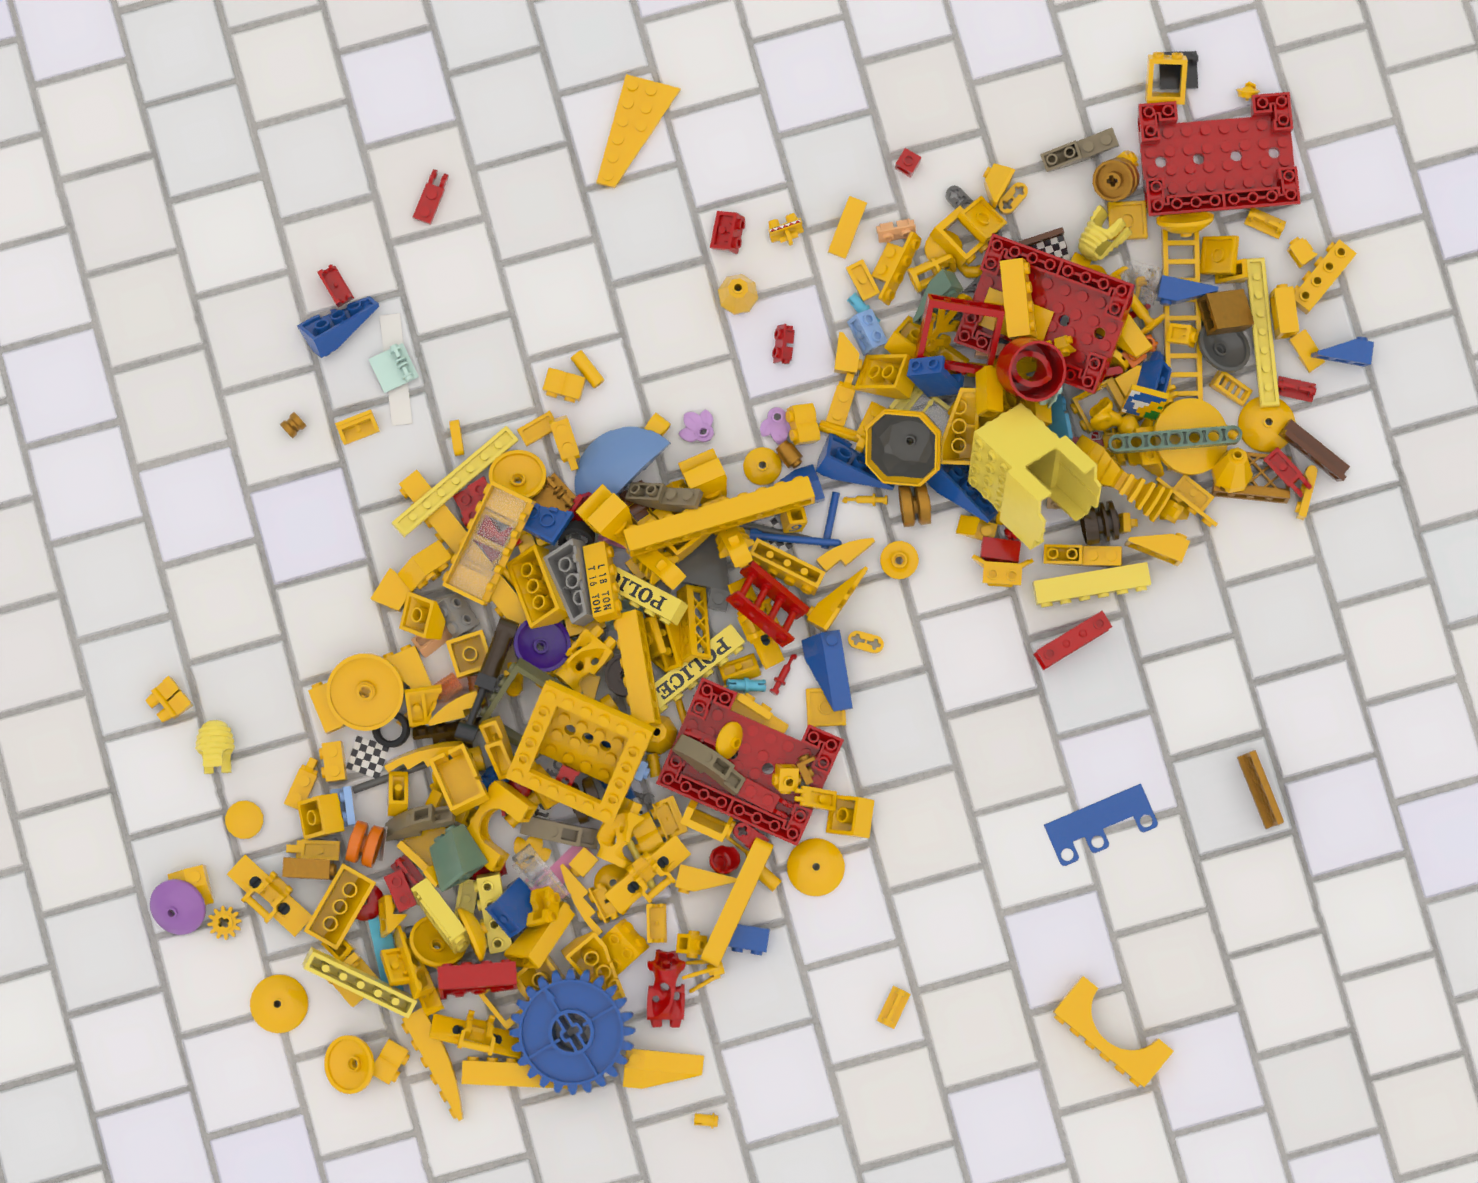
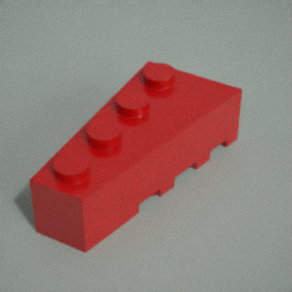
M504 959L497 963H492V961H482L481 964L463 962L461 965L455 966L451 963L442 964L441 967H437L441 1000L447 999V995H455L456 998L464 997L467 992L479 995L486 993L488 989L493 993L518 989L516 961Z

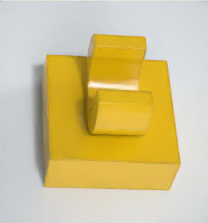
M1130 513L1118 514L1120 522L1119 534L1131 532V528L1138 527V519H1130Z

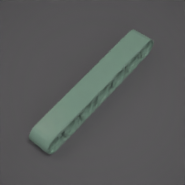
M1230 425L1116 434L1110 437L1108 448L1114 454L1235 445L1240 441L1242 431L1238 426ZM1229 431H1236L1238 438L1231 440L1228 437ZM1211 432H1216L1219 436V439L1217 441H1211L1208 437V434ZM1197 434L1200 440L1197 443H1192L1189 440V435ZM1172 435H1177L1180 438V442L1172 444L1169 438ZM1152 437L1160 438L1161 443L1158 446L1152 445L1150 443ZM1138 438L1142 444L1139 447H1133L1131 440ZM1113 440H1120L1122 447L1119 449L1113 448L1111 445Z

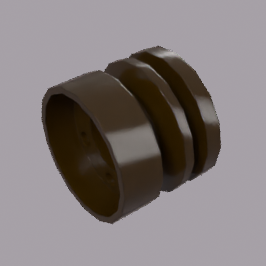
M1112 500L1106 502V510L1103 502L1099 503L1098 512H1095L1094 507L1091 506L1089 514L1080 519L1086 546L1099 544L1100 534H1103L1106 542L1110 541V533L1114 541L1119 540V516Z

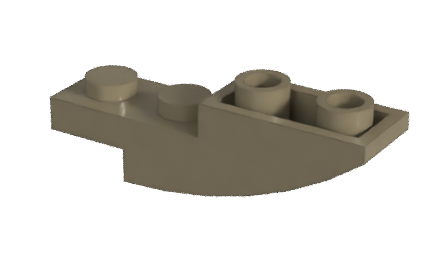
M1109 128L1040 155L1046 171L1050 172L1099 156L1103 152L1118 147L1119 143L1113 128Z
M631 482L625 499L654 509L682 512L685 509H698L703 492L701 489L668 488L664 483Z
M682 734L672 748L673 752L698 772H705L732 795H736L746 780V778L734 770V764L711 748Z
M433 804L410 809L385 823V826H388L386 842L421 836L424 830L455 825L456 816L450 811L448 806L435 808Z
M532 816L529 822H522L520 834L597 850L598 840L596 836L599 830Z

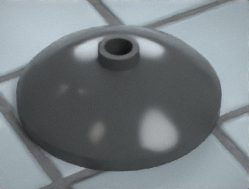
M1205 326L1201 328L1198 344L1203 357L1210 365L1223 372H1236L1247 364L1250 357V347L1242 331L1207 336Z

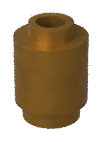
M788 440L781 443L775 449L778 452L779 458L788 468L793 467L795 469L803 462L801 460L803 455Z

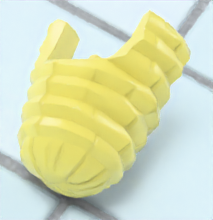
M1101 205L1093 212V216L1090 217L1087 227L1084 228V232L1081 233V238H1079V251L1090 261L1104 259L1105 256H1108L1109 252L1113 251L1114 248H1118L1132 234L1128 227L1122 231L1126 226L1122 218H1119L1108 229L1102 228L1108 214ZM1120 231H1122L1113 242L1108 241V239H1112L1113 237L1117 236V234Z
M209 720L198 730L199 734L196 736L197 741L195 742V749L203 758L204 774H213L214 767L221 766V773H231V753L235 749L231 728L221 720Z

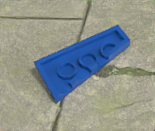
M535 503L523 530L554 546L574 517V513L572 511H561L554 507H543Z

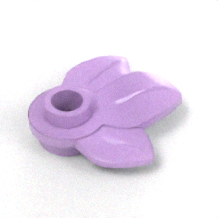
M772 408L767 414V419L760 426L761 436L771 435L772 439L779 445L786 441L791 430L789 423L786 421V413L782 408ZM776 413L780 414L778 421L774 419Z
M705 409L700 415L694 412L684 414L683 420L686 427L679 432V436L687 442H694L696 440L708 442L712 439L714 435V430L711 427L713 416L708 410ZM707 430L706 434L701 435V431Z

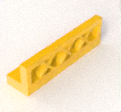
M686 584L676 591L677 598L688 605L679 622L681 662L689 663L694 658L709 660L711 659L706 588ZM693 592L700 593L699 602L694 597ZM696 608H697V609L701 612V614H702V618H701V619H699V618L696 616V614H695V609H696ZM696 626H699L703 631L702 637L696 632ZM698 643L704 648V653L698 652Z

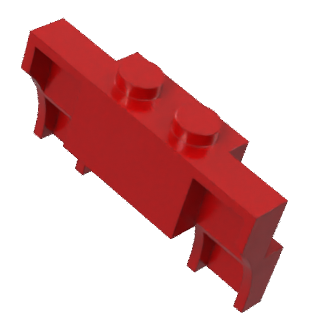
M484 476L453 496L462 511L463 518L461 520L466 528L470 519H474L477 513L475 508L478 502L482 501L485 496L483 491L488 483ZM486 515L477 534L504 547L512 527L501 531L496 520ZM520 537L516 543V546L523 543ZM474 539L476 544L483 547L491 562L499 557L500 551Z

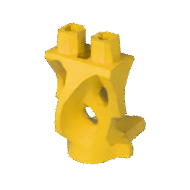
M597 624L590 630L585 628L575 643L567 650L565 655L569 658L564 665L551 671V673L561 683L574 691L582 693L583 689L579 686L582 679L589 674L595 675L614 657L613 650L617 646V641L609 636L602 643L599 638L603 635L604 630ZM594 658H597L599 661L596 665L591 664ZM578 662H582L584 665L581 671L576 669Z
M625 797L612 826L603 822L597 833L596 838L600 844L597 857L625 869L633 863L624 856L622 849L627 843H630L633 827L644 820V817L639 815L643 805Z

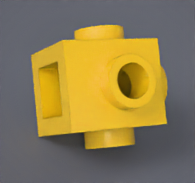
M775 764V774H772V785L782 794H791V791L798 789V785L801 784L799 768L794 764Z
M688 930V934L677 933L676 953H684L686 958H698V955H702L706 947L708 936L700 935V931Z

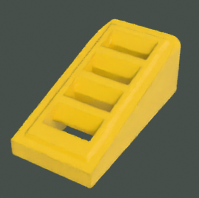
M1220 370L1216 372L1209 383V386L1240 406H1244L1253 391L1228 372ZM1228 381H1229V382H1231V383H1230V385L1228 386V388H1227V390H1226V389H1225V386L1227 385V383H1228ZM1235 386H1237V389H1236L1235 392L1232 394L1231 392H1232L1233 388H1234ZM1241 390H1244V392H1243V394L1241 395L1240 399L1237 398V396H1238V394L1240 393V391H1241Z

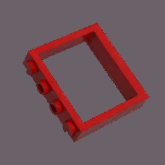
M928 293L914 358L927 357L923 355L933 308L996 318L986 366H993L1005 315L1003 305ZM945 360L944 368L947 371L953 370L963 375L967 373L975 375L977 371L984 367L983 365Z

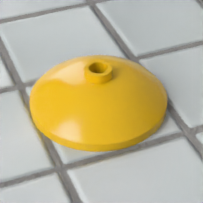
M1200 212L1163 215L1156 218V223L1170 233L1180 234V237H1190L1192 233L1201 231L1210 225L1214 220V214Z
M1256 397L1243 407L1239 414L1238 427L1242 431V440L1250 448L1258 452L1270 453L1275 448L1282 449L1288 444L1278 434L1290 419L1295 422V417L1291 408L1283 400L1279 399V407L1260 408L1259 397ZM1270 419L1272 421V424L1267 425L1265 423V420Z
M512 450L501 454L493 461L489 469V482H497L531 499L543 489L546 482V469L541 459L535 454L524 450Z
M812 838L799 843L792 850L787 861V873L792 885L801 893L809 896H822L832 892L837 888L844 876L845 864L841 852L834 844L824 839ZM814 863H818L820 865V869L815 871L813 870L812 865Z
M458 907L456 911L460 921L467 931L478 961L481 962L485 957L487 948L484 934L488 933L484 922L479 923L471 912Z
M427 916L417 921L410 932V949L414 956L427 966L437 968L446 963L454 965L466 952L465 950L454 954L453 950H451Z
M269 976L263 979L252 992L250 999L251 1014L256 1023L269 1032H289L299 1026L307 1014V993L304 987L290 976ZM276 1000H279L281 1002V1006L279 1008H276L274 1005V1002Z
M344 1035L335 1039L329 1045L325 1054L324 1067L326 1076L331 1085L342 1093L354 1094L364 1090L371 1082L374 1074V1057L367 1043L354 1035Z

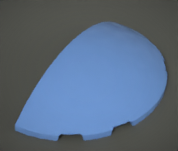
M622 427L602 434L587 447L578 463L579 469H577L574 483L576 496L586 492L593 494L602 484L611 493H615L618 496L671 443L660 434L639 427Z

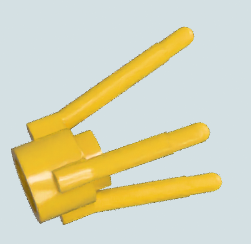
M703 960L686 961L685 964H708L706 965L707 969L684 975L681 978L684 980L705 973L712 976L691 988L689 992L692 993L708 983L721 978L720 975L725 974L722 961L716 967Z

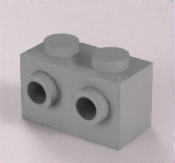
M455 593L438 603L446 621L445 625L453 638L472 631L480 624L463 595Z

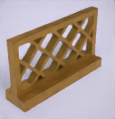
M1246 452L1250 466L1253 465L1259 473L1251 479L1244 491L1228 493L1224 491L1225 488L1215 486L1213 480L1211 495L1215 497L1285 504L1290 499V488L1286 484L1285 489L1277 488L1273 482L1279 477L1276 476L1270 480L1264 473L1270 467L1267 466L1261 470L1255 463L1259 459H1264L1269 454ZM1262 475L1268 483L1265 486H1258L1254 480Z
M1256 750L1237 757L1265 829L1282 824L1284 820Z

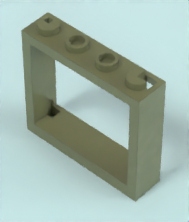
M520 657L517 663L512 662L507 672L510 673L508 677L503 676L498 684L500 687L499 691L492 693L489 698L491 702L489 707L486 705L483 707L479 714L482 716L479 724L484 720L493 718L491 716L492 712L518 672L541 687L549 679L565 687L568 686ZM503 724L509 742L518 747L523 735Z

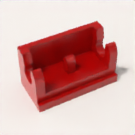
M331 264L326 270L321 269L317 273L339 308L355 298L336 266Z
M983 536L980 558L989 562L1018 563L1021 541Z
M563 763L555 780L562 782V779L565 777V781L569 779L567 785L572 786L576 776H579L581 771L575 770Z

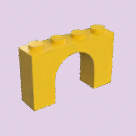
M987 365L975 373L977 416L994 419L1004 412V388L998 380L996 368ZM1018 373L1024 379L1031 378V376H1027L1025 373ZM1022 399L1024 406L1029 408L1046 426L1052 424L1051 407L1050 409L1048 408V403L1040 405L1039 402Z
M494 780L488 787V794L491 800L478 805L477 812L469 820L467 830L488 861L485 867L490 871H501L510 854L496 845L490 838L488 823L491 816L501 809L519 823L529 822L538 806L504 780Z

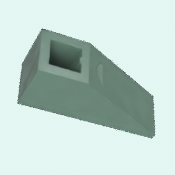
M942 269L929 281L913 318V323L921 325L928 293L957 298L964 290L955 273ZM933 308V312L936 313V316L938 315L939 308Z

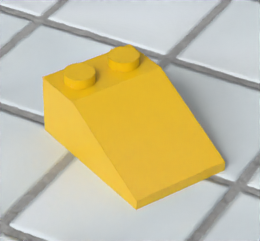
M908 354L866 355L854 389L894 399H910L915 384L907 377L909 361L914 358Z
M1176 533L1175 535L1163 534L1129 537L1124 545L1178 566L1183 561L1190 540L1186 539L1187 536Z

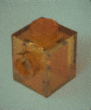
M453 672L434 684H441L442 692L439 693L438 699H443L445 702L464 690Z

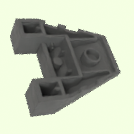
M712 533L691 554L675 565L687 576L681 583L711 589L707 609L726 612L728 606L726 598L730 595L727 586L729 585L726 557L720 559L718 545L715 541L717 535L715 536ZM661 579L654 585L669 594L672 593V589L664 584Z

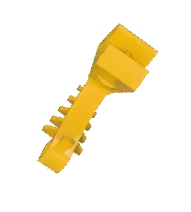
M1083 434L1080 436L1076 445L1097 464V480L1102 487L1117 489L1118 493L1122 496L1123 494L1127 495V501L1130 503L1135 500V508L1141 510L1143 507V514L1147 517L1149 516L1150 521L1154 522L1160 515L1175 524L1184 507L1170 499L1174 490L1170 488L1165 489L1161 485L1155 488L1156 484L1152 481L1144 484L1145 479H1136L1133 474H1128L1122 469L1114 453Z
M713 448L678 463L687 487L701 489L703 492L700 501L701 505L722 496L727 497V476ZM736 526L714 533L715 536L717 535L715 541L718 545L720 559L730 556L735 568H743L749 565L748 562L753 561L748 547L755 543L745 533L743 527Z
M602 484L575 512L595 533L623 545L626 548V553L629 555L623 534L624 529L633 525L629 507L615 493H611ZM662 548L633 557L632 561L635 564L640 562L639 570L642 573L645 571L644 576L648 580L650 579L649 582L653 586L661 579L664 584L674 590L687 577L675 565L679 558L676 555L672 556L669 552H664Z

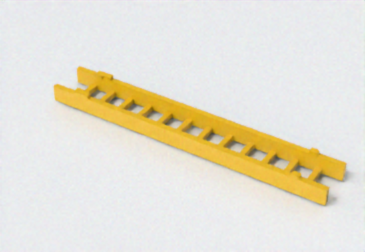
M1161 228L1162 275L1169 276L1168 265H1193L1194 278L1179 279L1200 283L1199 231L1193 233V240H1168V231ZM1168 246H1193V259H1168ZM1198 299L1187 301L1194 302V315L1170 316L1169 306L1163 305V313L1165 314V319L1163 320L1165 363L1171 368V359H1195L1196 372H1171L1168 387L1171 386V378L1196 377V391H1178V397L1196 396V399L1203 400L1202 353L1198 341L1195 343V353H1170V343L1166 341L1170 321H1195V328L1199 336L1201 313L1197 303Z

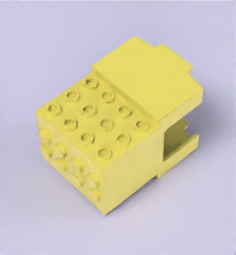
M1022 403L1007 412L1001 413L997 418L986 422L984 426L974 431L968 482L981 493L984 499L991 502L997 511L1001 512L1000 521L1030 550L1044 542L1046 520L1041 514V501L1045 498H1051L1075 522L1089 514L1091 506L1094 508L1098 507L1102 485L1097 480V464L1066 435L1059 439L1055 432H1052L1042 420H1039Z

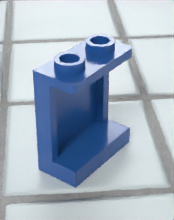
M943 355L914 358L909 361L907 377L927 397L958 394L959 389L963 388L964 376L961 373L950 374L944 368L945 357Z
M518 877L485 909L509 938H512L526 927L528 913H531L533 910L530 904L531 890Z

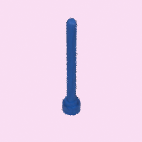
M751 528L750 539H753L754 543L758 538L762 541L832 547L842 545L839 539L762 533L757 528Z

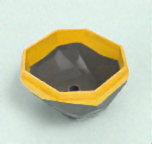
M884 409L866 425L865 464L882 483L921 487L940 470L942 462V431L926 413L921 411ZM908 438H912L914 442L910 443Z

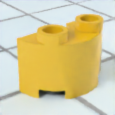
M549 886L531 890L530 904L533 910L531 913H528L526 926L534 927L557 921L559 903L561 901L559 893L554 892Z

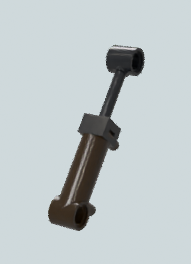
M500 617L474 687L479 689L467 721L460 720L454 735L455 739L473 744L479 729L478 726L474 725L486 692L492 694L502 666L518 629V622Z

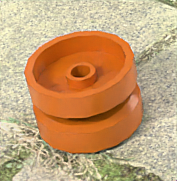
M358 820L348 842L345 860L356 863L362 854V865L373 868L381 847L384 828L374 825L368 834V823Z

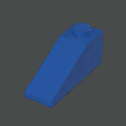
M1162 275L1156 301H1159L1161 305L1171 306V304L1175 305L1201 298L1206 293L1217 292L1219 287Z
M1356 337L1354 340L1311 353V357L1365 367L1372 363L1374 342L1368 341L1366 337Z

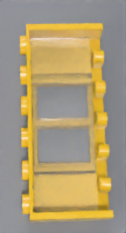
M494 481L486 485L483 491L485 496L482 501L478 502L475 508L477 513L474 519L471 518L468 522V532L466 536L463 535L460 539L459 551L454 553L451 558V568L444 573L442 581H444L442 586L484 606L488 605L536 501Z

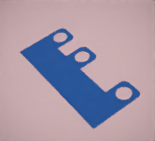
M1138 784L1044 824V827L1060 864L1067 866L1079 859L1073 844L1078 839L1085 837L1091 852L1097 853L1109 847L1104 828L1132 816L1141 832L1156 828L1158 822L1142 785ZM1143 815L1151 816L1153 820L1151 826L1143 827L1141 825L1140 819ZM1098 835L1103 838L1104 844L1102 847L1095 848L1092 845L1091 841L1094 836ZM1066 848L1071 849L1074 854L1070 861H1065L1061 857V852Z

